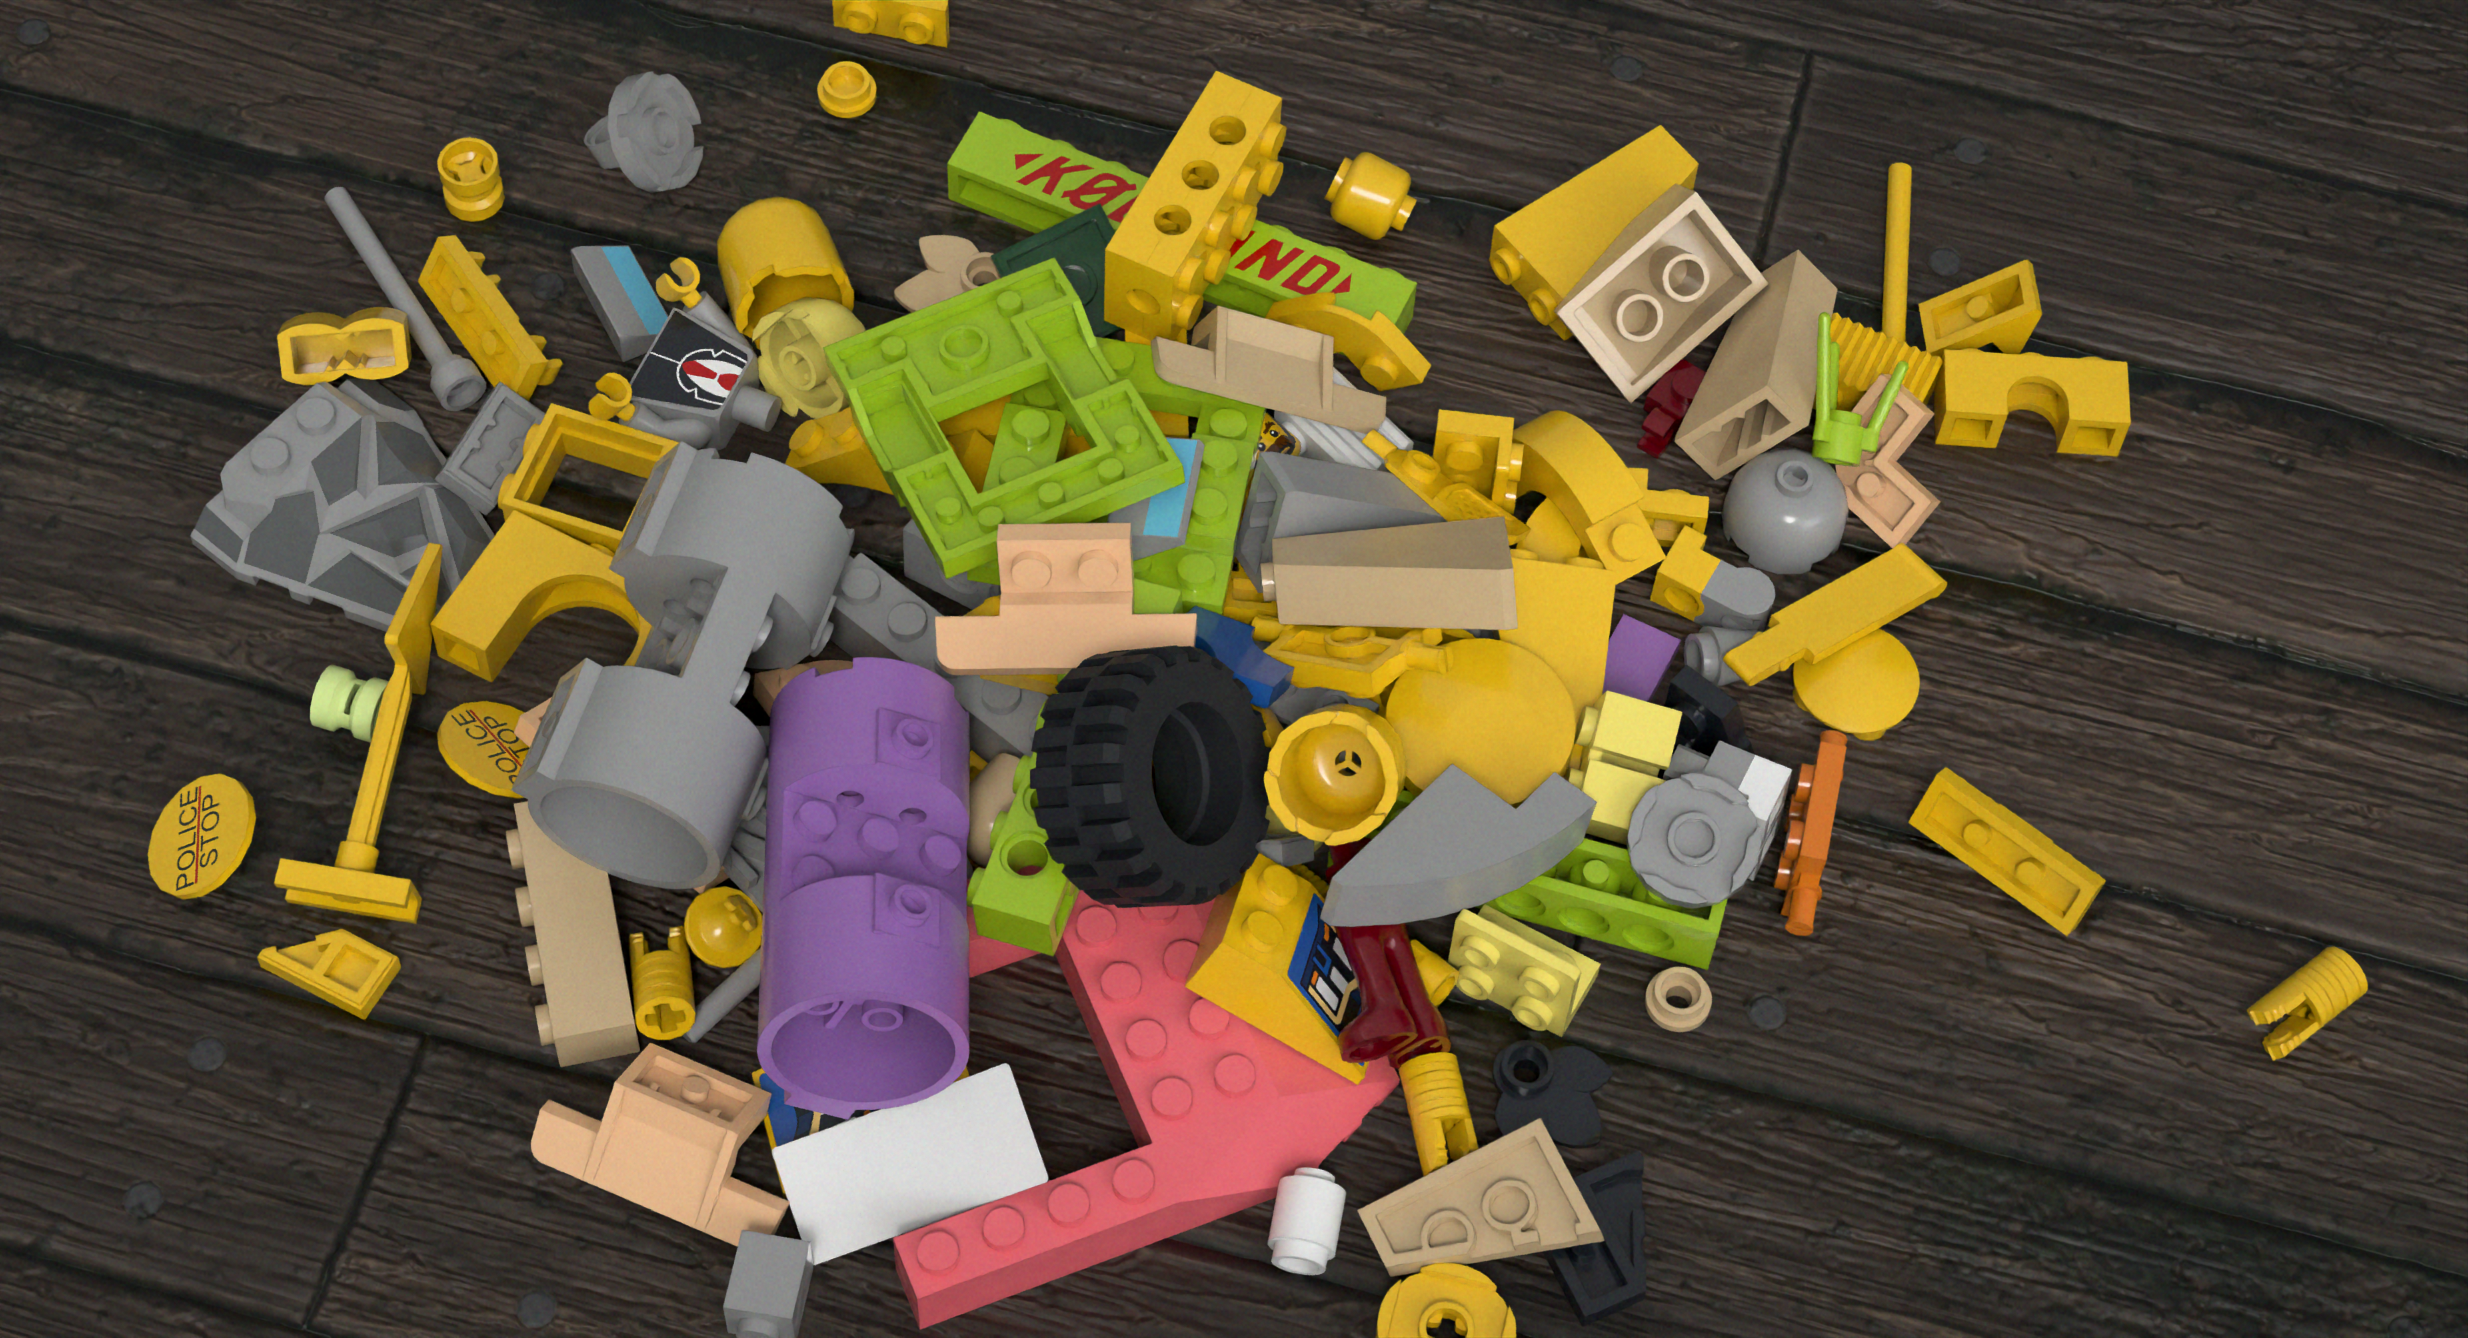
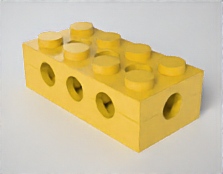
M1215 71L1105 248L1104 321L1151 341L1156 336L1175 341L1182 328L1190 330L1194 326L1203 306L1204 297L1202 295L1209 283L1219 284L1230 261L1231 252L1229 250L1236 238L1242 241L1247 238L1256 219L1257 203L1263 194L1270 197L1281 179L1284 164L1277 160L1287 130L1285 125L1280 124L1281 97Z

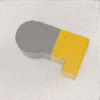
M1684 525L1668 552L1667 558L1664 559L1657 571L1650 601L1703 627L1712 626L1764 631L1775 598V589L1770 578L1760 570L1750 567L1736 568L1703 551L1707 536Z

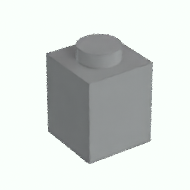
M746 1230L741 1231L723 1305L728 1333L736 1334L737 1338L798 1337L814 1268L810 1241Z

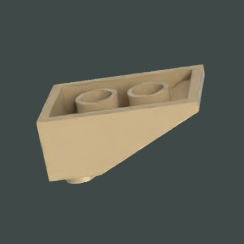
M1675 183L1627 225L1555 308L1554 312L1629 403H1632L1769 283L1698 193Z

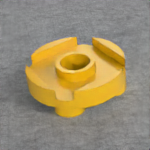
M1434 1263L1421 1267L1420 1273L1409 1276L1402 1283L1400 1279L1389 1289L1379 1310L1376 1338H1434L1427 1334L1426 1328H1438L1442 1318L1455 1321V1332L1465 1336V1338H1516V1322L1510 1305L1509 1309H1507L1504 1299L1496 1292L1497 1286L1486 1275L1461 1264Z

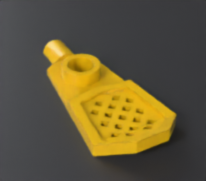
M1375 429L1371 430L1362 440V443L1384 459V465L1391 473L1448 522L1504 516L1509 545H1514L1525 539L1530 532V527L1494 502H1491L1490 499L1465 482L1455 483L1440 473L1441 468L1439 464L1429 455L1417 450H1400Z

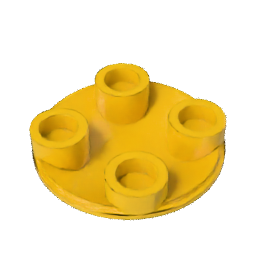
M1879 628L1812 666L1801 658L1794 662L1793 699L1797 706L1804 711L1810 712L1825 725L1842 732L1851 733L1864 741H1874L1881 738L1887 729L1901 722L1912 710L1919 693V672L1912 655L1898 639Z

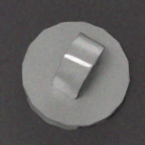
M646 72L627 76L615 88L609 104L608 115L596 122L588 130L584 138L585 145L600 167L604 169L620 167L622 172L636 187L650 193L685 187L696 176L703 157V146L694 147L692 125L701 124L699 111L689 91L676 77L670 74L656 75L653 72Z
M1689 773L1681 775L1680 778L1667 780L1659 786L1657 784L1645 793L1632 812L1626 845L1631 868L1646 890L1668 904L1695 909L1720 904L1742 889L1757 865L1762 837L1760 828L1757 826L1756 817L1749 808V802L1741 791L1721 778Z

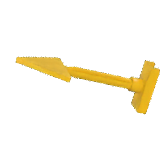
M428 543L385 634L384 642L395 662V668L384 689L347 839L340 842L334 867L280 858L274 884L278 888L287 889L285 896L287 903L417 923L422 902L420 894L410 879L374 874L379 850L375 848L412 701V693L424 695L426 692L433 635L430 623L435 618L443 550L441 544Z

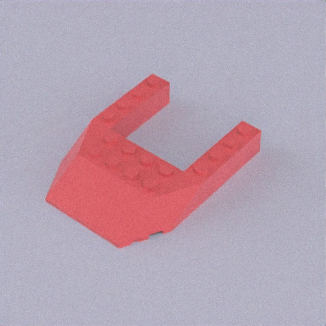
M1027 866L1016 873L1030 876L1039 873L1043 868ZM971 878L967 879V891ZM1080 890L1055 955L1139 1148L894 1237L896 1271L919 1329L921 1330L1276 1198L1281 1178L1293 1176L1298 1168L1318 1169L1322 1161L1341 1141L1345 1143L1361 1126L1362 1119L1373 1107L1379 1106L1392 1093L1400 1081L1395 1068L1390 1067L1387 1055L1369 1061L1365 1077L1357 1085L1184 987L1216 897L1210 902L1199 905L1117 908L1115 905H1103L1091 899L1083 892L1084 890ZM967 906L969 978L1040 954V952L977 935L973 908Z

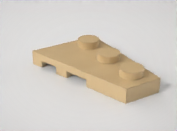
M1541 1118L1357 1210L1390 1277L1420 1272L1421 1267L1434 1263L1465 1265L1604 1241L1600 1228Z

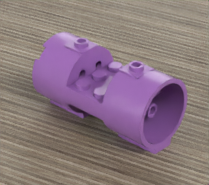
M858 657L853 658L852 669L838 670L822 675L819 674L816 667H813L793 678L781 689L773 702L770 713L757 1054L764 1072L773 1082L784 1089V1104L847 1120L855 1110H876L904 1106L927 1099L941 1092L961 1075L969 1058V929L967 925L966 901L967 838L970 829L969 711H964L960 703L954 698L955 687L938 674L909 662L888 658Z

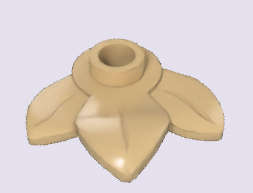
M930 235L921 237L919 239L920 252L928 270L919 273L894 290V296L905 309L913 313L977 288L979 284L990 283L1000 279L991 261V255L994 253L979 252L970 240L958 236Z

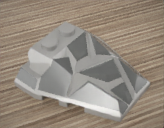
M352 378L347 379L338 388L333 387L327 382L316 383L226 462L220 474L223 490L205 505L190 537L194 546L238 580L255 586L259 579L289 589L292 599L309 605L313 598L343 608L345 617L387 632L428 543L441 544L443 546L435 610L436 617L495 535L479 510L434 480L446 462V458L431 438L416 411L376 380Z

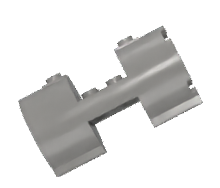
M683 441L679 442L654 464L609 566L611 571L625 578V590L630 602L638 613L652 625L635 666L616 665L603 667L585 658L560 678L511 791L528 799V809L537 826L554 843L571 855L619 878L666 889H691L711 883L720 872L740 821H750L762 806L767 794V787L761 784L768 768L765 742L754 724L734 707L744 694L750 680V673L743 669L747 667L756 669L784 668L788 670L808 655L816 657L823 650L834 627V624L828 621L837 598L833 595L855 536L854 529L845 528L839 518L843 508L841 503L823 486L802 472L779 461L755 453L750 454L747 463L719 459L720 456L716 448L697 450Z

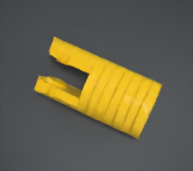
M683 926L669 928V950L650 952L648 941L645 940L643 932L630 934L628 944L635 1024L642 1034L656 1040H671L680 1037L688 1032L695 1023L696 1012L690 951Z
M2335 946L2327 947L2249 1007L2247 1012L2251 1021L2253 1020L2256 1026L2276 1022L2279 1018H2283L2284 1014L2290 1016L2273 1029L2272 1033H2268V1036L2264 1037V1041H2262L2266 1052L2270 1054L2274 1061L2288 1055L2339 1013L2362 997L2368 990V983L2361 967L2348 953Z
M1447 1052L1429 1053L1410 1059L1402 1064L1398 1070L1423 1176L1448 1165L1447 1160L1449 1157H1447L1448 1150L1445 1148L1446 1141L1444 1136H1446L1450 1157L1453 1159V1162L1478 1150L1479 1147L1456 1055Z

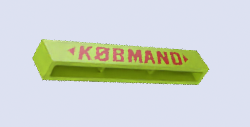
M978 112L947 163L948 197L950 200L1035 234L1099 203L1114 232H1116L1149 179L1146 176L1131 171L1119 162L1102 160L1077 150L1065 141L1051 140L1023 129L1011 120L997 119L982 112ZM1255 219L1247 238L1243 241L1236 238L1229 250L1231 252L1230 261L1219 284L1209 283L1202 295L1205 301L1217 306L1265 318L1274 302L1314 293L1331 292L1336 296L1335 306L1351 310L1368 320H1371L1374 312L1378 310L1404 334L1413 318L1417 282L1405 278L1395 270L1379 268L1350 257L1339 248L1322 246L1294 235L1285 227L1269 225Z

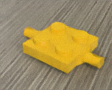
M1258 614V617L1255 616L1251 625L1255 627L1252 637L1254 641L1272 643L1263 652L1286 665L1294 667L1290 682L1293 686L1298 688L1322 687L1344 691L1353 698L1375 697L1406 670L1421 669L1446 675V672L1451 670L1454 661L1451 647L1436 646L1442 641L1441 628L1279 624V618L1264 614Z

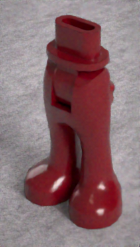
M1363 837L1358 841L1341 845H1328L1333 865L1325 871L1328 883L1372 839ZM1406 923L1355 927L1334 926L1356 978L1361 996V1013L1346 1025L1338 1035L1337 1042L1342 1061L1363 1063L1387 1055L1390 1067L1399 1069L1408 1060L1421 1055L1437 1052L1448 1053L1452 1043L1447 1024L1437 1007L1431 1002L1412 950Z

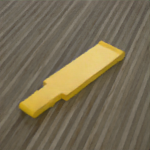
M1899 543L1886 553L1772 614L1768 624L1770 629L1763 633L1757 632L1750 640L1730 650L1724 656L1723 662L1748 686H1753L1778 671L1783 672L1787 670L1792 663L1801 658L1812 666L1926 601L1938 597L1947 587V582L1904 543Z

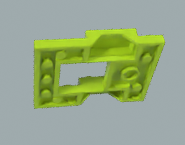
M1055 258L823 347L826 363L850 405L856 428L900 507L906 506L946 579L998 559V524L1087 523L1185 483L1182 463L1130 379L1118 378L1096 342L1079 296ZM1044 381L1076 436L1083 435L1091 449L978 494L938 422Z
M1095 337L1100 350L1118 378L1130 379L1148 410L1199 418L1196 432L1192 434L1191 439H1199L1205 445L1185 544L1133 561L1134 578L1181 590L1183 614H1186L1194 606H1198L1223 615L1233 568L1240 518L1248 482L1253 475L1267 408L1169 383L1155 372L1151 345ZM1044 381L1012 393L1010 403H1005L982 492L1063 460L1071 426ZM1109 514L1087 523H1107ZM998 559L968 570L967 580L1000 586Z

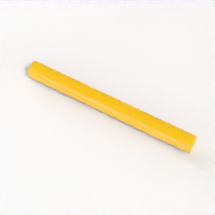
M1894 163L1889 166L1881 332L1886 337L1894 336L1898 342L1906 340L1912 168L1906 163Z

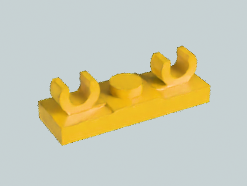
M456 235L438 237L417 282L493 387L501 382L529 402L537 385H549L555 381L563 365L560 359L547 360L542 354L547 341L543 336H529L520 324V318L497 288L501 278L498 275L485 276L482 272L481 267L485 260L484 255L480 252H468Z
M1947 767L1935 776L1908 821L1913 827L2066 936L2076 929L2106 882L2095 871H2092L2071 854L2054 844L2053 840L2002 804L1996 803L1992 798L1986 796Z

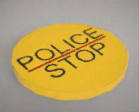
M489 701L463 703L448 711L438 729L437 737L439 751L449 767L469 784L491 794L516 799L524 798L511 791L530 748L514 734L519 717L525 712L510 705Z
M220 773L202 776L181 788L164 807L152 831L148 850L150 875L160 890L183 900L203 897L221 886L239 867L252 842L256 821L253 797L242 782Z

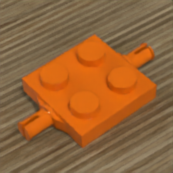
M1835 730L1821 732L1820 744L1813 765L1801 763L1795 793L1791 795L1785 819L1784 832H1787L1785 847L1780 852L1773 888L1785 890L1780 914L1788 916L1785 929L1791 934L1808 936L1813 933L1817 902L1822 898L1823 893L1819 882L1827 860L1840 782L1843 780L1844 775L1843 765L1847 748L1845 746L1847 737L1845 734Z

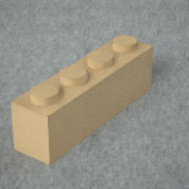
M528 801L515 803L514 808L518 829L505 832L512 869L525 867L528 886L515 888L522 927L533 925L535 927L537 944L526 946L525 952L532 986L541 984L545 986L547 1004L535 1006L542 1046L555 1043L560 1067L640 1052L608 872L599 870L581 861L554 843L534 822L528 809Z

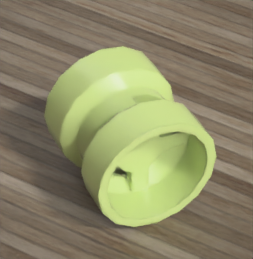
M336 665L328 666L321 674L312 696L310 706L311 724L333 732L342 727L351 730L354 738L371 743L384 689L389 681L376 677L364 681L357 679L354 672Z

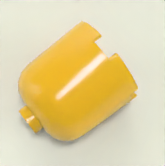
M771 197L759 199L741 207L728 219L717 240L718 267L733 321L739 333L752 338L753 331L763 316L781 306L805 297L834 300L852 312L854 308L853 287L829 230L815 209L795 199ZM759 338V339L755 340V344H756L757 349L760 350V346H759V345H760V338Z
M1341 703L1314 710L1302 716L1279 734L1275 745L1269 753L1268 767L1264 774V784L1270 807L1285 828L1292 832L1297 831L1310 840L1336 846L1358 841L1384 822L1404 789L1407 760L1402 740L1386 719L1366 707ZM1346 751L1345 760L1339 763L1340 753ZM1354 752L1360 757L1361 765L1353 760ZM1349 767L1355 773H1349L1343 769Z

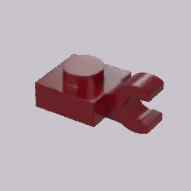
M1681 359L1660 378L1646 397L1643 410L1650 414L1642 424L1641 429L1646 431V433L1638 442L1637 448L1656 459L1662 456L1676 436L1706 374L1705 371Z

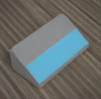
M629 245L580 246L571 249L574 273L622 361L625 362L647 353L667 320L668 315Z
M1166 437L1183 465L1185 483L1109 513L1107 523H1131L1133 561L1185 544L1205 447L1199 439Z

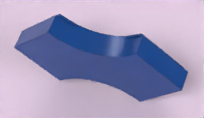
M1194 606L1186 613H1197L1195 648L1202 649L1211 657H1216L1234 672L1232 679L1237 678L1243 682L1253 696L1250 704L1264 709L1268 708L1289 689L1294 667L1272 658L1254 643L1252 637L1255 627L1198 606Z

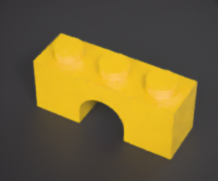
M1974 348L1961 350L1944 349L1941 358L1943 364L1934 389L1935 444L1996 448L2008 413L2015 410H2030L2044 416L2052 424L2056 434L2057 453L2118 457L2131 424L2127 362L2107 361L2099 357H2083L2080 359L2048 357L2034 352L2005 354L1983 352Z

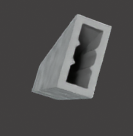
M1277 452L1259 453L1237 537L1235 557L1257 592L1263 593L1261 563L1273 562L1272 539L1448 521L1393 473Z

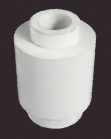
M1298 1168L1293 1176H1286L1279 1180L1268 1238V1246L1273 1250L1271 1262L1276 1267L1302 1275H1319L1326 1271L1327 1260L1335 1257L1346 1191L1334 1183L1335 1177L1331 1173L1316 1168Z

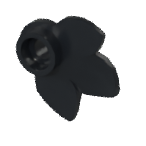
M1521 1040L1507 1045L1498 1053L1492 1070L1494 1085L1501 1094L1495 1111V1122L1498 1132L1503 1137L1541 1118L1554 1144L1571 1149L1589 1148L1598 1145L1602 1137L1601 1118L1590 1094L1599 1090L1612 1077V1070L1595 1053L1579 1046L1572 1045L1549 1050L1543 1044L1533 1040ZM1518 1069H1529L1534 1072L1537 1080L1533 1083L1519 1081L1515 1078L1514 1072Z

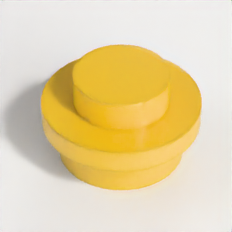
M850 61L838 62L830 66L820 79L817 88L818 100L822 108L829 114L840 118H854L863 115L872 108L877 97L876 83L873 77L863 66Z

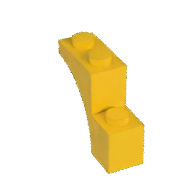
M850 407L828 416L808 420L801 424L793 433L789 442L791 451L785 462L786 465L802 472L819 484L855 485L894 495L856 428ZM975 429L947 437L946 439L977 493H982L994 445Z

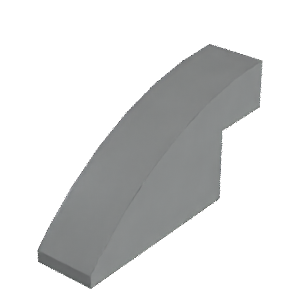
M1451 764L1332 877L1320 919L1330 926L1391 925L1442 917L1459 912L1462 909H1469L1487 903L1522 887L1548 871L1583 842L1597 802L1554 772L1515 809L1454 764Z

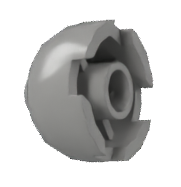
M1775 448L1762 453L1746 462L1731 481L1721 513L1724 535L1728 541L1732 538L1737 547L1749 555L1748 563L1756 568L1775 574H1803L1810 571L1813 563L1825 559L1830 553L1833 555L1839 548L1848 519V502L1845 486L1831 465L1821 458H1813L1811 452L1798 448Z

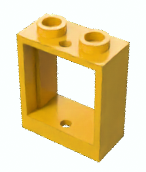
M551 403L541 424L534 423L526 435L523 446V460L516 474L509 473L504 478L498 495V508L503 510L505 521L513 510H516L587 545L592 543L600 544L615 554L635 507L622 532L540 506L565 454L648 479L654 464L679 442L608 420H599L592 415Z

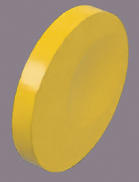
M1471 638L1440 645L1442 647H1451L1453 650L1454 661L1451 670L1446 672V675L1421 669L1406 670L1396 681L1387 702L1385 719L1402 740L1407 760L1404 786L1417 798L1451 764H1454L1517 809L1554 772L1563 777L1569 766L1573 754L1576 719L1568 690L1560 677L1545 661L1515 644L1488 638Z

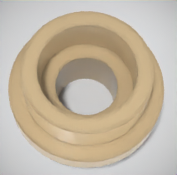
M1672 967L1659 972L1648 984L1645 994V1006L1651 1019L1660 1027L1674 1032H1686L1699 1027L1708 1017L1712 1005V995L1707 983L1696 971L1686 967ZM1671 996H1680L1687 1001L1689 1007L1685 1009L1675 1008L1668 1004L1666 999Z

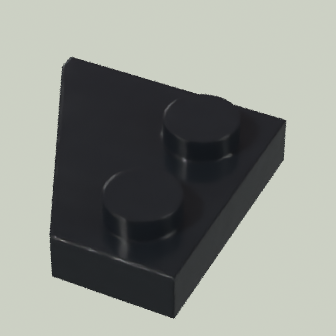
M1686 665L1671 680L1664 707L1682 712L1672 756L1680 744L1711 757L1718 741L1754 754L1751 742L1744 733L1745 723L1738 702L1690 666Z
M1639 1150L1573 1178L1601 1230L1604 1241L1542 1251L1582 1327L1643 1301L1645 1297L1646 1259L1643 1254L1645 1209L1642 1206L1644 1158Z

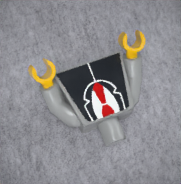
M677 258L670 263V267L673 273L681 279L682 286L675 284L672 278L664 273L657 278L656 291L666 301L675 302L681 300L685 304L683 311L677 308L672 309L630 383L617 373H607L595 383L596 388L607 394L610 399L603 394H596L589 401V411L592 416L599 420H609L616 415L620 418L619 424L676 442L683 441L697 450L701 448H716L718 451L726 448L740 422L769 432L778 418L781 398L758 390L760 384L758 362L753 347L743 334L738 332L733 321L706 291L699 293L695 289L700 281V273L694 262L688 258Z

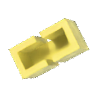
M1608 690L1594 703L1593 707L1584 706L1578 720L1574 740L1575 744L1583 746L1580 757L1582 760L1580 769L1570 767L1564 779L1597 802L1586 834L1626 845L1632 812L1648 790L1666 781L1658 778L1660 769L1667 770L1669 768L1682 716L1681 711Z

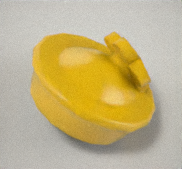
M727 886L709 888L696 896L687 909L684 921L686 941L693 953L708 965L719 968L740 966L761 946L762 913L750 897L741 890Z

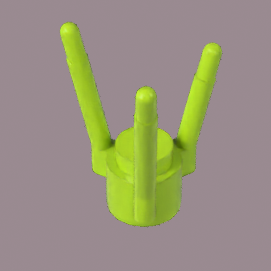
M1822 312L1818 317L1816 420L1812 437L1814 441L1811 456L1813 458H1821L1830 464L1858 467L1860 466L1862 451L1877 452L1880 431L1901 388L1909 365L1906 361L1898 362L1867 428L1860 427L1862 415L1837 410L1840 345L1837 342H1831V317L1829 313Z

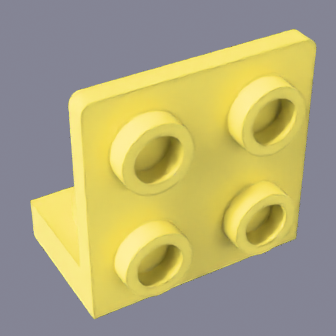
M1486 904L1483 905L1478 915L1466 909L1461 910L1455 920L1448 963L1460 973L1456 987L1464 994L1477 1000L1489 999L1512 1011L1515 1018L1525 1026L1538 1031L1547 1029L1560 1037L1565 1033L1596 980L1601 965Z

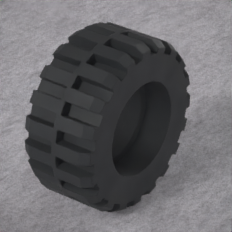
M1173 645L1095 654L1084 659L1077 668H1072L1055 687L1059 694H1052L1040 714V717L1045 721L1043 728H1039L1034 733L1031 751L1037 753L1036 768L1030 770V789H1036L1038 806L1033 808L1037 826L1046 830L1049 839L1044 844L1051 858L1058 864L1065 865L1062 873L1079 890H1084L1083 892L1091 899L1103 905H1115L1117 908L1199 905L1210 902L1217 895L1225 894L1242 878L1240 873H1244L1249 869L1259 854L1255 848L1256 843L1261 842L1266 837L1270 820L1265 818L1267 806L1270 804L1264 784V774L1267 771L1271 747H1266L1262 732L1267 730L1264 720L1259 711L1252 709L1250 701L1253 696L1246 685L1237 678L1232 679L1234 672L1219 659L1211 657L1202 649L1192 646L1178 647ZM1152 759L1155 770V795L1152 784Z

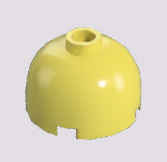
M805 297L781 306L763 316L753 331L752 342L760 338L759 346L762 355L757 358L759 379L766 392L780 397L781 409L792 417L797 416L798 408L811 418L818 419L850 407L826 363L823 347L864 332L866 329L848 308L834 300Z

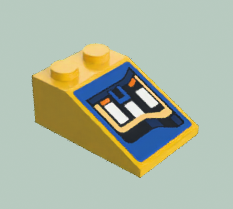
M1259 853L1252 866L1244 873H1240L1242 878L1225 894L1216 896L1184 987L1358 1085L1365 1077L1369 1061L1363 1063L1342 1061L1337 1041L1340 1031L1361 1013V996L1356 978L1338 939L1335 927L1328 925L1320 919L1325 899L1311 882Z

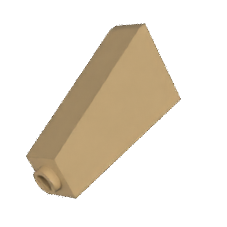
M1796 250L1761 272L1769 284L1735 313L1677 431L1674 442L1715 481L1809 425L1816 393L1818 317L1820 313L1827 312L1832 318L1838 289L1799 250Z
M1504 516L1272 539L1273 562L1261 563L1264 602L1277 601L1279 624L1487 630L1518 629L1514 572Z

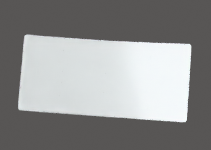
M1007 1063L953 1082L946 1089L927 1099L904 1106L880 1109L775 1147L772 1150V1155L787 1199L790 1201V1207L801 1240L810 1241L813 1265L1048 1181L1047 1171L1011 1068Z

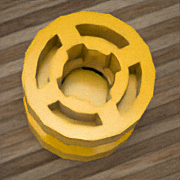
M471 137L457 139L447 144L440 152L437 164L440 180L443 184L445 204L450 213L460 220L470 222L482 221L495 215L502 207L505 196L502 179L499 175L497 153L494 148L482 139Z

